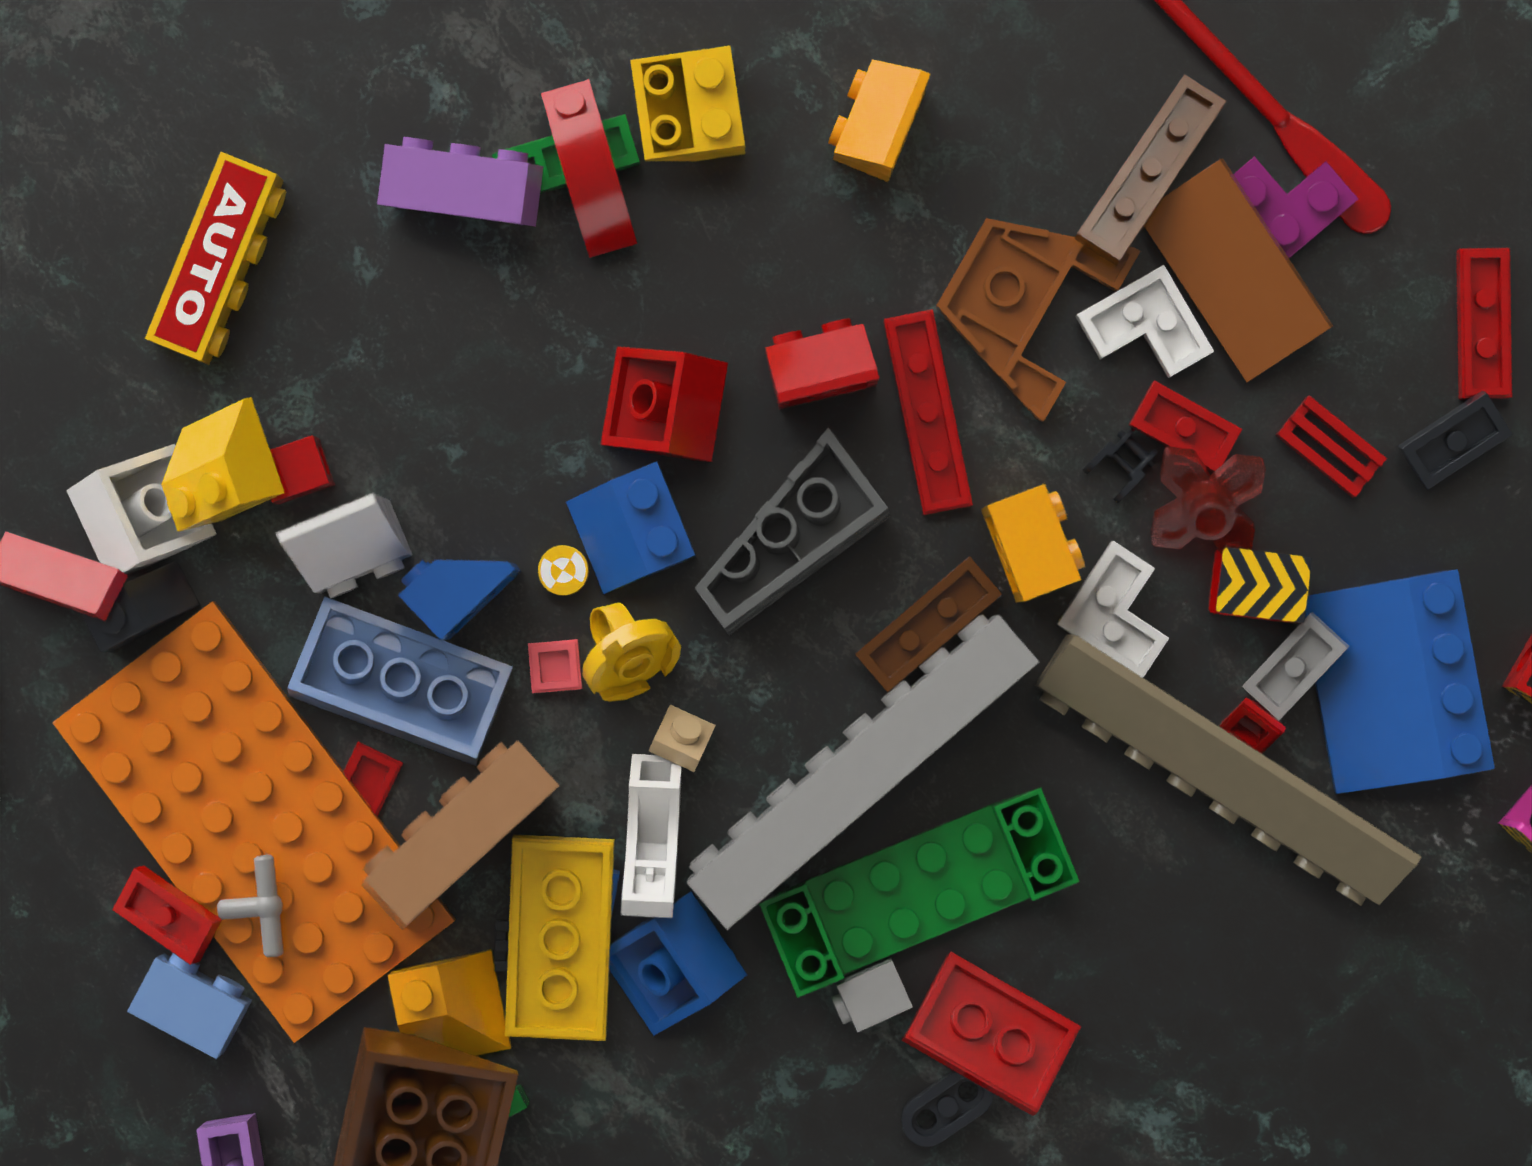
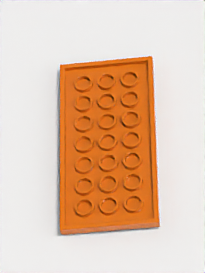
M216 601L209 603L52 722L176 888L216 916H218L217 905L220 900L258 897L254 858L260 855H272L274 857L277 893L283 903L280 922L284 953L277 957H266L263 954L260 917L222 920L213 937L294 1043L456 921L455 917L438 897L402 930L363 888L362 883L368 876L363 870L364 866L386 846L395 852L400 847L399 843L380 818L374 814L370 808L371 806L352 781L348 780L343 769Z

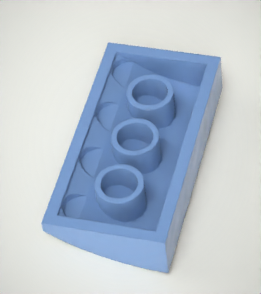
M324 597L287 690L289 697L477 766L513 666Z

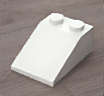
M370 494L277 533L281 545L312 591L320 594L327 591L330 599L358 588L355 579L374 572L376 579H380L404 569L402 559L412 556L390 500L376 494Z

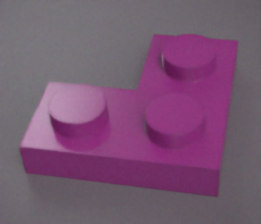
M1255 156L1234 173L1237 181L1288 258L1293 256L1358 200L1356 195L1326 161L1288 194H1286Z

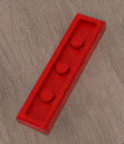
M933 309L886 318L883 322L923 516L972 506L973 503Z

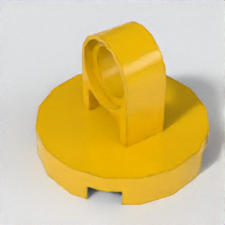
M619 602L592 610L590 629L596 646L590 651L583 663L582 676L594 694L599 692L602 699L608 702L626 700L649 690L650 686L647 680L655 676L660 670L664 676H667L673 670L680 658L681 644L667 622L657 619L634 621L627 608Z

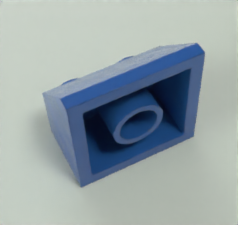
M658 462L610 480L566 502L603 594L696 557Z
M422 560L401 580L406 588L398 596L440 640H450L522 571L516 564L505 561L435 560L430 564Z
M691 891L674 901L672 918L649 917L610 943L609 970L653 1036L708 1006L747 976V973L736 959L735 954L728 947Z

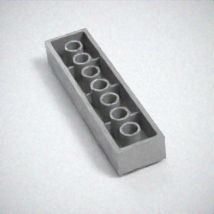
M983 614L981 616L978 615L957 633L962 640L957 647L950 653L941 647L919 666L924 675L910 686L903 680L881 699L886 707L873 719L864 713L847 727L843 734L848 740L838 749L832 752L826 746L805 764V768L810 773L796 785L788 778L766 797V801L771 806L756 818L751 811L748 812L728 830L727 834L732 840L719 851L711 844L690 862L689 868L693 873L689 876L687 884L726 929L730 928L1039 663L999 615L992 616L988 620Z

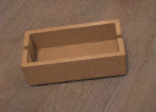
M518 740L509 749L502 742L498 744L479 762L480 764L476 768L481 774L469 783L463 776L441 796L439 802L444 808L434 817H431L426 811L423 812L403 831L404 833L401 836L406 842L395 852L386 846L364 866L363 870L368 876L362 883L363 888L402 930L559 787L556 781Z

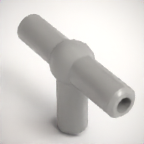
M260 855L254 858L258 897L220 900L217 905V912L222 920L260 917L263 954L266 957H277L284 953L280 922L283 903L277 893L274 857L272 855Z

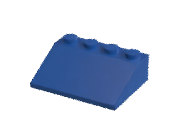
M1458 569L1307 596L1305 618L1313 612L1349 645L1347 650L1315 682L1335 794L1442 779L1495 769Z

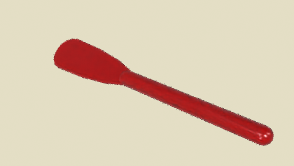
M1154 0L1273 125L1286 151L1306 178L1326 161L1356 195L1358 200L1339 216L1348 227L1355 232L1368 234L1374 233L1385 226L1390 218L1391 203L1385 191L1346 153L1313 126L1289 113L1182 0Z

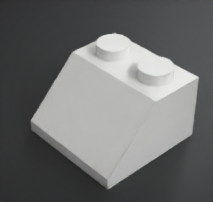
M175 444L96 470L66 490L100 563L118 568L128 575L156 564L216 535L212 523L180 532L177 531L161 485L174 452Z

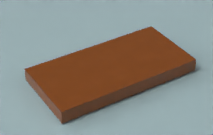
M1223 158L1163 197L1144 225L1246 382L1252 380L1333 327Z

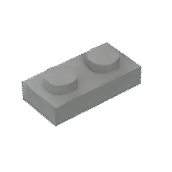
M1311 612L1305 618L1304 623H1301L1242 687L1279 721L1347 650L1349 645L1318 616Z

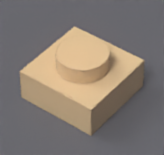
M670 705L654 737L649 752L695 772L716 725Z

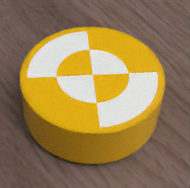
M560 545L544 553L538 565V575L542 585L548 591L566 596L578 592L585 585L589 576V566L585 556L579 550L571 546Z

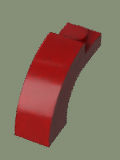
M589 79L541 93L589 258L637 244Z

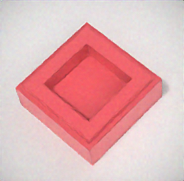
M579 639L528 644L532 694L583 689Z

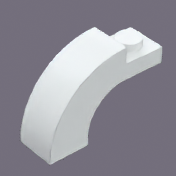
M632 754L621 915L673 917L682 766L658 755Z

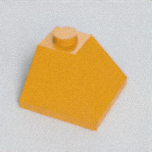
M492 949L394 969L388 974L400 1033L416 1035L474 1056L512 1048L510 1036H505L506 1016L497 972L495 971Z

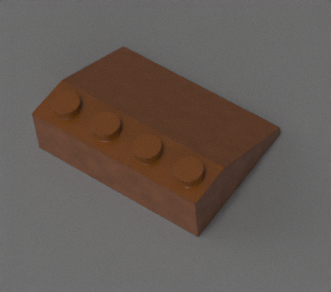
M364 1027L333 1166H497L518 1078V1071L416 1035Z

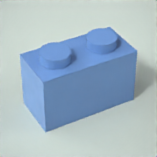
M164 953L156 957L127 1012L211 1057L219 1058L225 1053L252 999L242 995L245 988L236 981L223 975H218L214 980L199 972L200 964L198 962L190 965L174 953L171 956Z

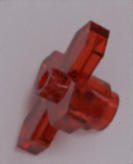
M1166 447L1163 452L1160 478L1161 482L1177 498L1154 511L1151 528L1152 545L1155 547L1182 549L1194 537H1198L1204 540H1212L1220 554L1227 547L1252 550L1255 534L1254 522L1238 506L1262 493L1266 470L1264 459L1257 456L1234 454L1210 475L1194 449Z

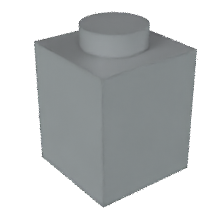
M891 957L837 981L836 985L840 993L831 997L842 1023L846 1024L853 1021L857 1032L913 1008Z

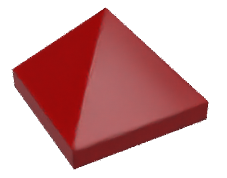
M1245 698L1219 726L1261 754L1286 729L1261 704Z

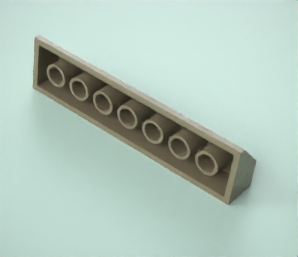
M1077 635L1065 636L1035 683L1036 687L1044 691L1039 699L1040 701L1064 716L1069 708L1086 718L1081 726L1082 728L1106 743L1111 736L1119 739L1128 745L1124 755L1150 770L1154 763L1158 764L1171 773L1166 780L1169 784L1190 797L1193 796L1196 790L1200 791L1213 800L1209 806L1211 811L1232 824H1235L1240 817L1256 827L1251 834L1253 838L1276 852L1281 844L1298 854L1293 862L1294 864L1318 879L1323 872H1326L1340 881L1336 891L1362 906L1366 899L1380 905L1415 868L1421 859L1420 855Z

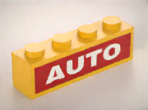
M220 152L145 339L207 365L210 364L213 356L218 358L221 356L230 334V330L224 328L232 309L238 311L241 308L248 291L249 284L243 280L250 263L257 265L264 253L267 237L262 235L266 223L269 216L273 218L278 216L286 197V190L281 189L284 180L276 173Z

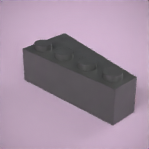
M829 428L817 440V444L804 460L800 461L787 476L788 479L769 502L767 501L756 513L753 521L739 538L732 542L695 587L700 597L728 635H731L890 518L887 505Z

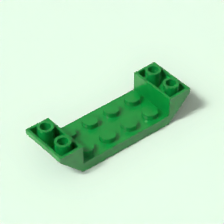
M1040 787L989 804L811 877L759 902V905L798 998L844 979V974L1026 899L1030 898L1034 901L1080 881Z

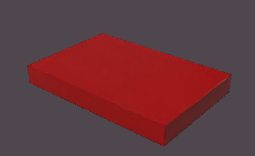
M950 952L943 961L902 1041L1034 1116L1038 1113L1081 1026L955 953Z

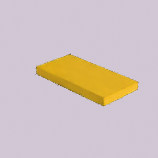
M513 835L505 1036L606 1041L615 839Z

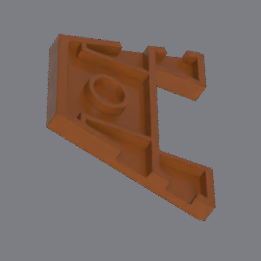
M986 218L936 308L1037 420L1044 422L1066 381L1022 357L1021 354L1071 267L1117 292L1141 251L1130 247L1118 266L1075 240V237Z

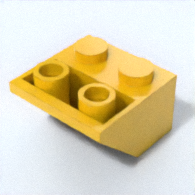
M731 46L630 60L645 161H701L745 154V142Z

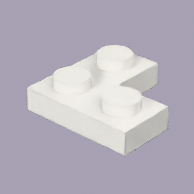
M1165 265L1075 316L1099 359L1106 357L1144 335L1168 378L1214 352Z
M1111 541L1056 625L1071 635H1077L1143 678L1169 637L1129 612L1128 609L1155 568L1115 541Z

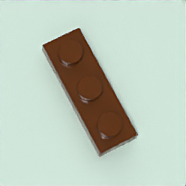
M969 556L856 652L855 655L886 692H889L1000 597L1002 593Z

